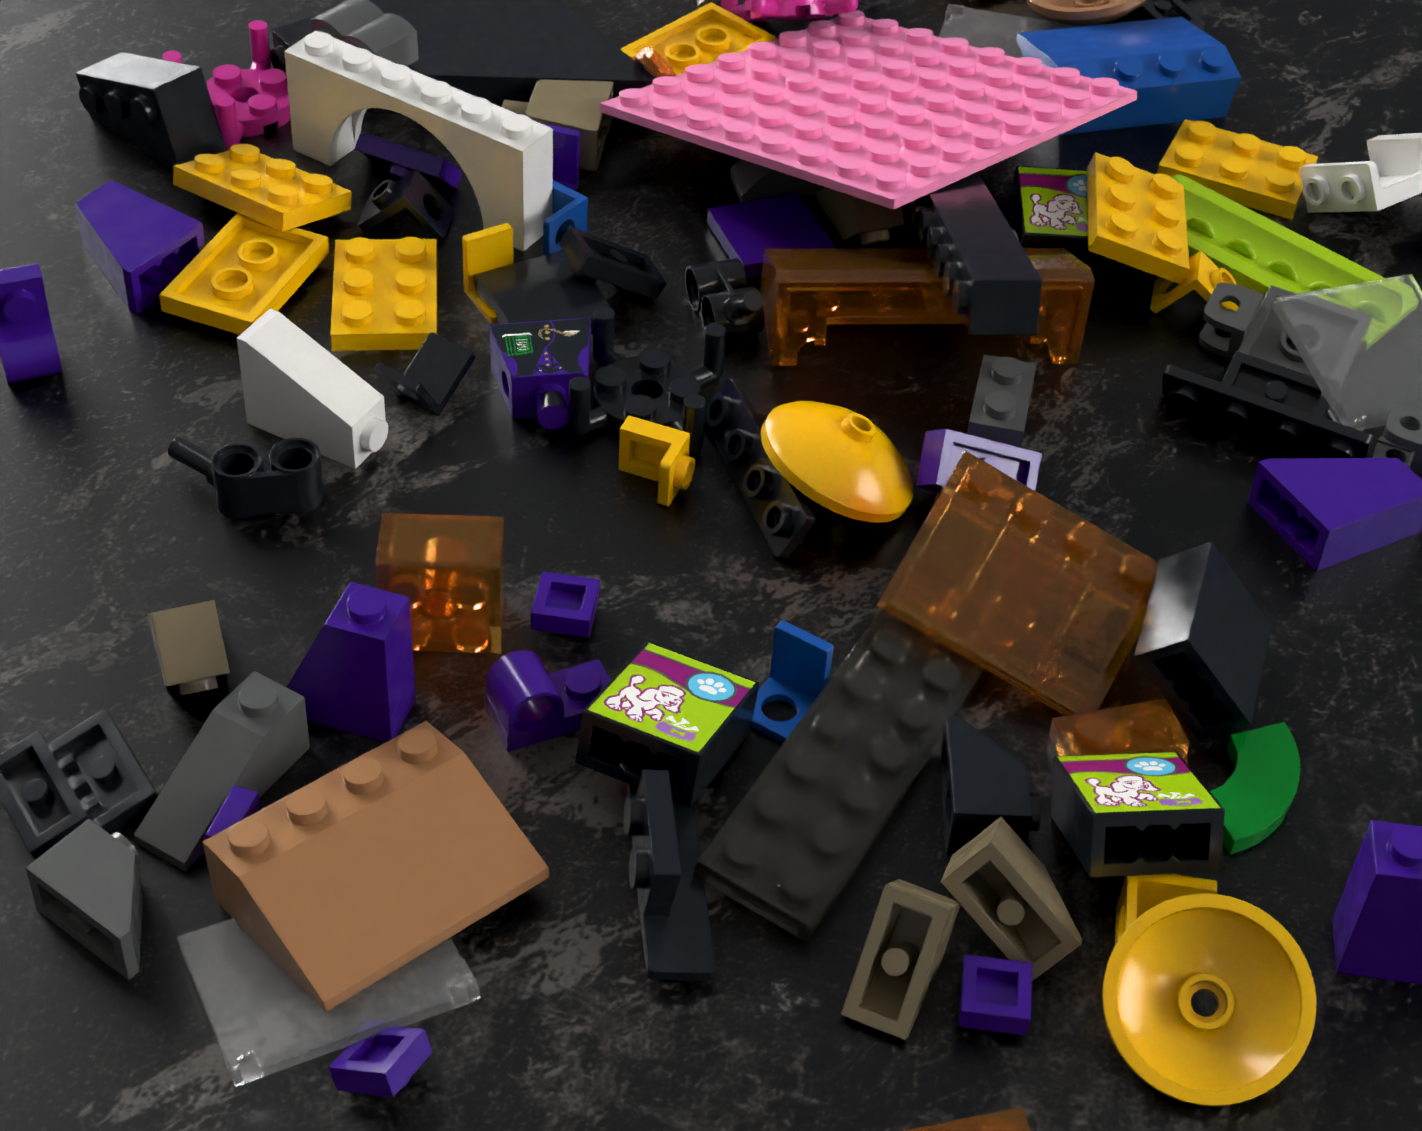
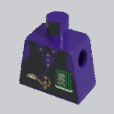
M590 318L490 324L491 371L512 417L517 419L537 418L539 424L546 429H558L567 424L570 418L569 381L574 377H585L590 380Z

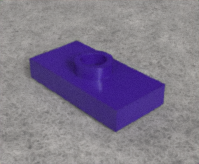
M360 133L355 146L356 151L368 158L391 166L389 174L397 178H401L417 169L424 178L457 189L462 175L459 168L442 158L367 133Z

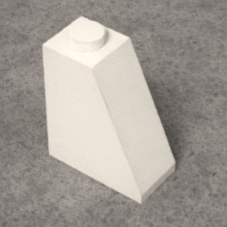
M270 308L237 337L248 424L283 439L304 438L311 440L318 445L321 455L354 469L372 452L378 451L383 446L388 434L384 396L283 314Z

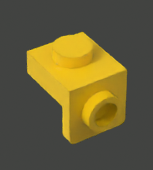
M628 415L620 427L619 470L657 481V503L669 507L679 489L686 490L693 478L695 458L689 457L690 433Z

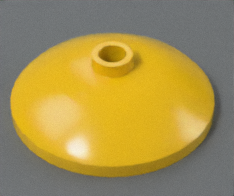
M796 401L775 407L765 419L761 428V440L768 458L790 484L814 502L840 515L874 523L889 522L899 518L911 503L914 489L906 462L885 433L865 416L837 405L815 401Z
M1203 893L1179 896L1152 907L1131 923L1122 934L1111 953L1105 970L1102 991L1103 1012L1110 1037L1117 1051L1132 1071L1146 1084L1173 1099L1200 1106H1228L1254 1099L1278 1085L1291 1073L1304 1055L1311 1040L1316 1018V992L1308 962L1297 942L1277 920L1260 908L1243 900L1219 894ZM1205 992L1214 998L1216 1010L1213 1015L1204 1017L1195 1013L1191 1006V998L1195 993Z

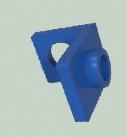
M554 180L553 215L543 222V255L563 250L559 243L556 244L557 231L565 234L569 227L587 233L588 197Z
M784 620L779 622L774 628L770 677L758 690L751 727L786 745H791L827 702L834 648L831 643ZM771 701H784L791 704L796 709L797 714L791 720L778 722L767 718L763 714L762 708Z

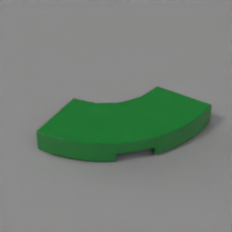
M1285 722L1230 735L1226 749L1233 765L1232 775L1224 785L1210 791L1225 809L1223 845L1229 855L1244 851L1269 837L1284 821L1285 815L1294 800L1300 780V757L1293 735Z

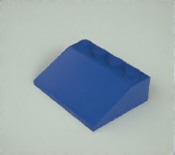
M1183 17L1018 33L1016 38L1023 57L1038 58L1042 61V65L1052 68H1075L1080 71L1081 76L1092 79L1112 78L1119 81V86L1137 90V100L1060 135L1183 122L1185 119L1192 121L1226 117L1241 79L1226 46Z

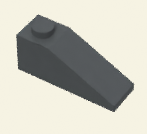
M256 671L251 673L212 710L134 833L135 843L186 872L205 853L202 841L206 840L205 834L232 787L237 786L256 791L260 798L310 748L305 697Z

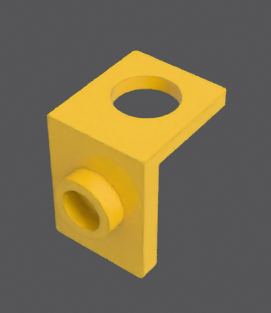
M508 223L473 232L462 237L464 292L490 324L498 323L497 313L476 294L473 275L514 264L513 228Z
M1199 251L1189 258L1190 270L1182 283L1178 284L1173 290L1165 294L1168 287L1173 283L1172 281L1161 277L1154 281L1150 309L1156 314L1192 290H1195L1208 302L1217 284L1231 283L1237 285L1229 271L1224 268L1219 269L1202 251ZM1225 301L1220 304L1221 308L1234 311L1239 309L1237 304L1231 301Z
M1178 874L1125 876L1116 906L1115 945L1131 923L1152 907L1179 896L1203 893L1217 894V881Z

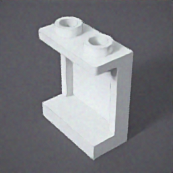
M1422 133L1380 135L1367 140L1370 161L1308 164L1301 167L1300 176L1307 212L1379 211L1421 194Z

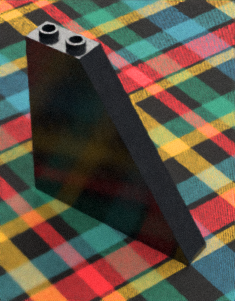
M369 0L384 14H396L408 21L416 29L419 60L408 65V68L437 81L446 82L450 86L473 96L484 98L502 107L505 99L529 102L536 82L542 79L613 82V98L618 97L619 92L630 88L640 89L651 85L655 79L653 75L560 0ZM316 16L272 29L274 48L270 50V59L274 69H280L286 73L284 51L312 33L310 19ZM368 108L365 112L382 114H400L392 110L382 108ZM613 117L614 120H622V119Z

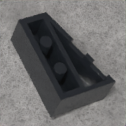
M121 52L75 73L80 85V101L85 110L90 114V117L172 173L175 165L193 161L195 156L199 154H218L227 151L201 67Z

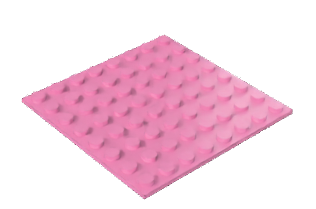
M855 10L851 13L838 14V17L828 21H813L809 23L808 28L800 31L782 32L778 39L770 42L752 43L749 45L748 50L739 53L721 54L715 62L706 65L688 66L685 69L686 72L673 77L663 76L655 78L653 84L646 87L622 90L619 92L618 97L600 103V112L894 210L1137 100V90L1119 86V81L1112 78L1092 79L1081 76L1080 71L1075 68L1044 66L1038 58H1014L1005 55V51L1000 48H977L968 45V40L963 38H940L933 36V31L929 29L903 28L898 26L896 20H874L864 17V12Z

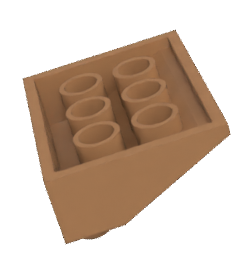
M427 721L420 723L202 841L215 900L325 1012L549 878L548 866L467 755Z

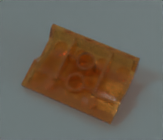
M965 450L937 493L932 508L901 559L877 606L1087 728L1096 715L1141 631L1159 563Z

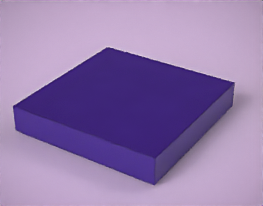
M798 192L708 209L707 224L729 258H739L742 262L747 279L835 261L836 246Z

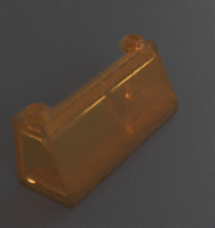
M927 248L764 249L760 290L764 298L763 307L771 366H797V354L805 344L814 340V345H825L827 325L964 324L961 316L955 315L953 312L952 297L945 295L943 279L936 276L935 262L933 259H928ZM1023 248L1042 279L1037 335H1029L1031 344H1041L1044 341L1049 346L1052 364H1078L1095 282L1091 268L1064 248Z

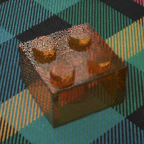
M382 513L375 561L377 589L410 597L413 651L502 653L506 604L504 517Z

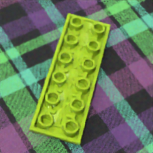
M1177 174L1172 176L1179 184L1184 185L1189 258L1202 251L1219 269L1224 268L1229 271L1237 285L1263 293L1262 302L1270 286L1273 285L1369 319L1366 333L1357 350V353L1361 355L1414 311L1416 303L1406 288L1184 175Z

